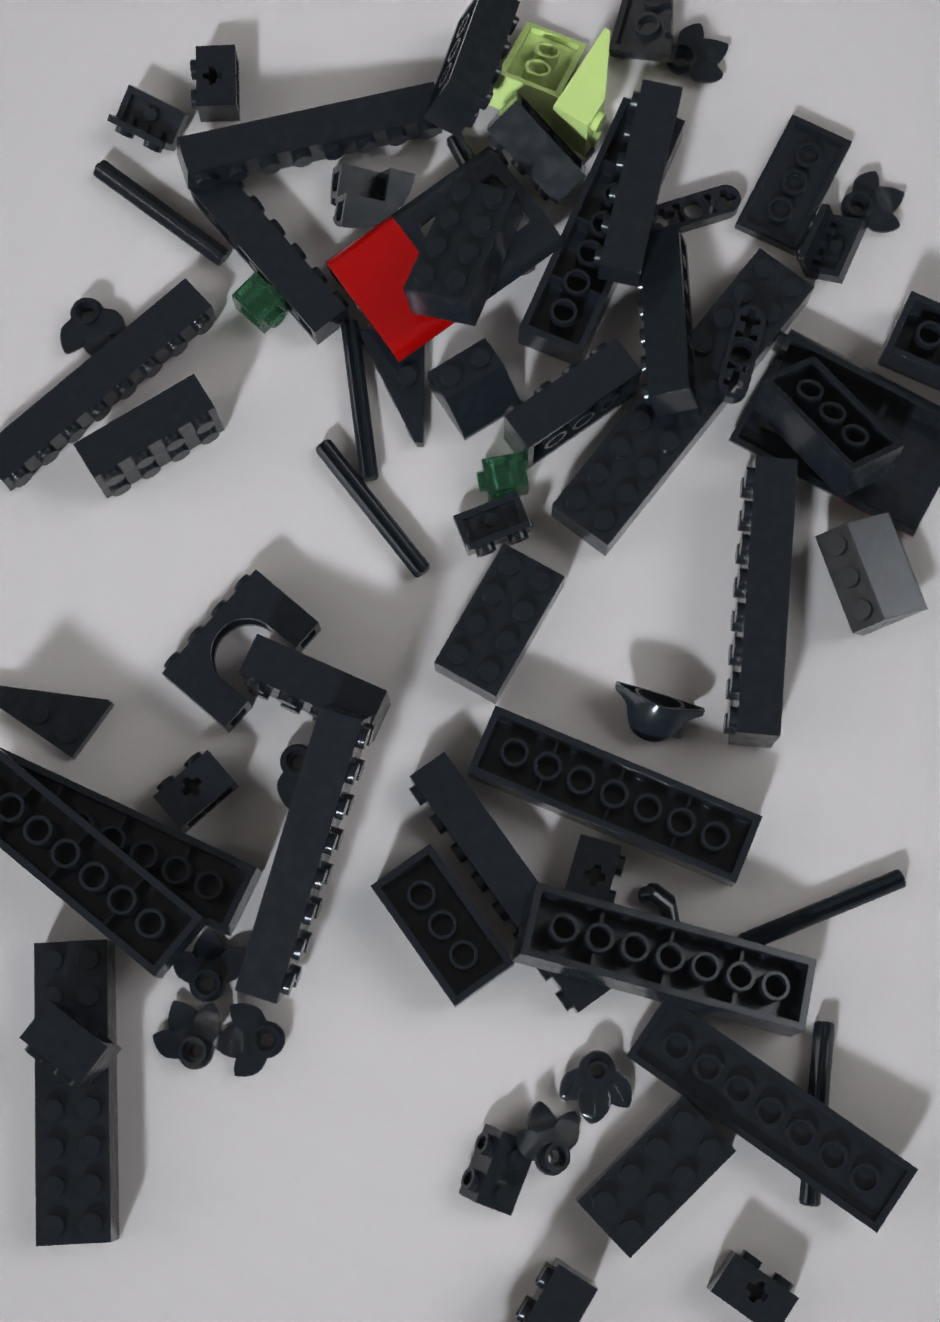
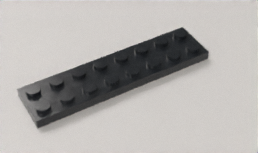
M662 1002L626 1055L876 1233L918 1171L909 1162L688 1009Z

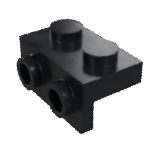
M128 85L117 115L109 114L107 121L117 125L115 131L131 139L136 135L144 139L143 146L157 153H162L163 149L175 151L177 137L182 135L190 114L135 86Z
M822 203L818 213L811 220L810 231L805 242L799 246L797 252V261L805 277L842 284L867 229L865 220L834 215L830 205Z
M517 491L453 516L467 555L470 556L476 553L478 558L495 552L497 550L496 545L508 541L510 545H514L528 539V533L532 532L534 526L531 519H528Z
M485 1124L482 1133L476 1139L475 1151L469 1167L462 1175L460 1195L475 1203L510 1216L512 1215L532 1160H528L521 1155L517 1147L515 1135Z

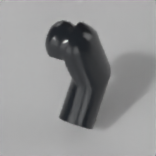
M649 883L647 886H642L639 889L638 898L643 905L652 904L660 910L662 917L680 921L676 899L673 894L658 883Z

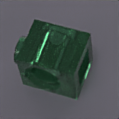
M254 273L231 295L235 308L264 334L271 327L276 328L286 316L287 307L284 297L257 273Z
M522 452L481 459L482 471L476 472L479 491H486L488 502L516 491L519 496L528 494L529 483Z

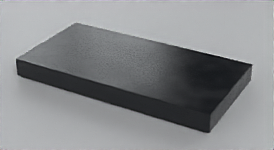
M792 114L736 222L735 229L795 256L810 227L813 216L816 215L851 147L852 141Z

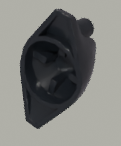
M616 681L615 684L616 691L622 696L627 705V718L630 728L634 734L645 741L661 742L670 737L681 739L687 722L702 717L705 712L703 707L620 681Z

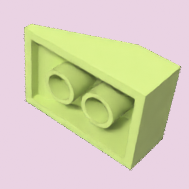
M527 21L502 64V71L494 84L493 96L489 106L501 110L518 91L541 117L552 126L553 106L577 71L587 44Z
M604 28L553 106V130L573 151L584 157L591 147L595 149L598 147L605 133L602 126L607 116L604 114L611 32L607 28Z

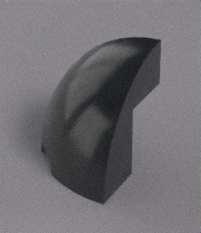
M343 163L334 167L331 181V204L336 206L333 217L334 223L338 227L362 228L386 220L407 199L416 174L393 168L377 172Z

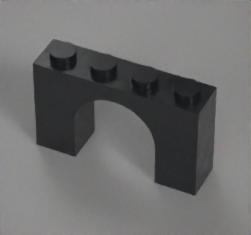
M257 570L251 575H244L234 587L236 592L227 601L222 600L215 606L211 612L212 618L204 627L202 625L198 626L190 634L187 640L189 644L180 653L176 651L168 658L164 664L166 669L162 672L172 685L228 733L235 728L251 710L252 706L246 698L218 675L215 657L217 648L223 638L237 628L258 626L273 633L289 648L302 652L321 631L319 622Z

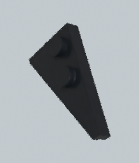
M360 330L361 340L366 346L373 364L405 424L410 438H412L417 447H424L425 344L398 363L376 330Z
M0 686V709L74 760L114 707V704L107 699Z

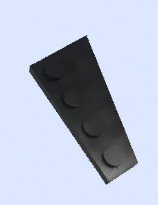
M622 0L609 45L610 56L673 63V0Z

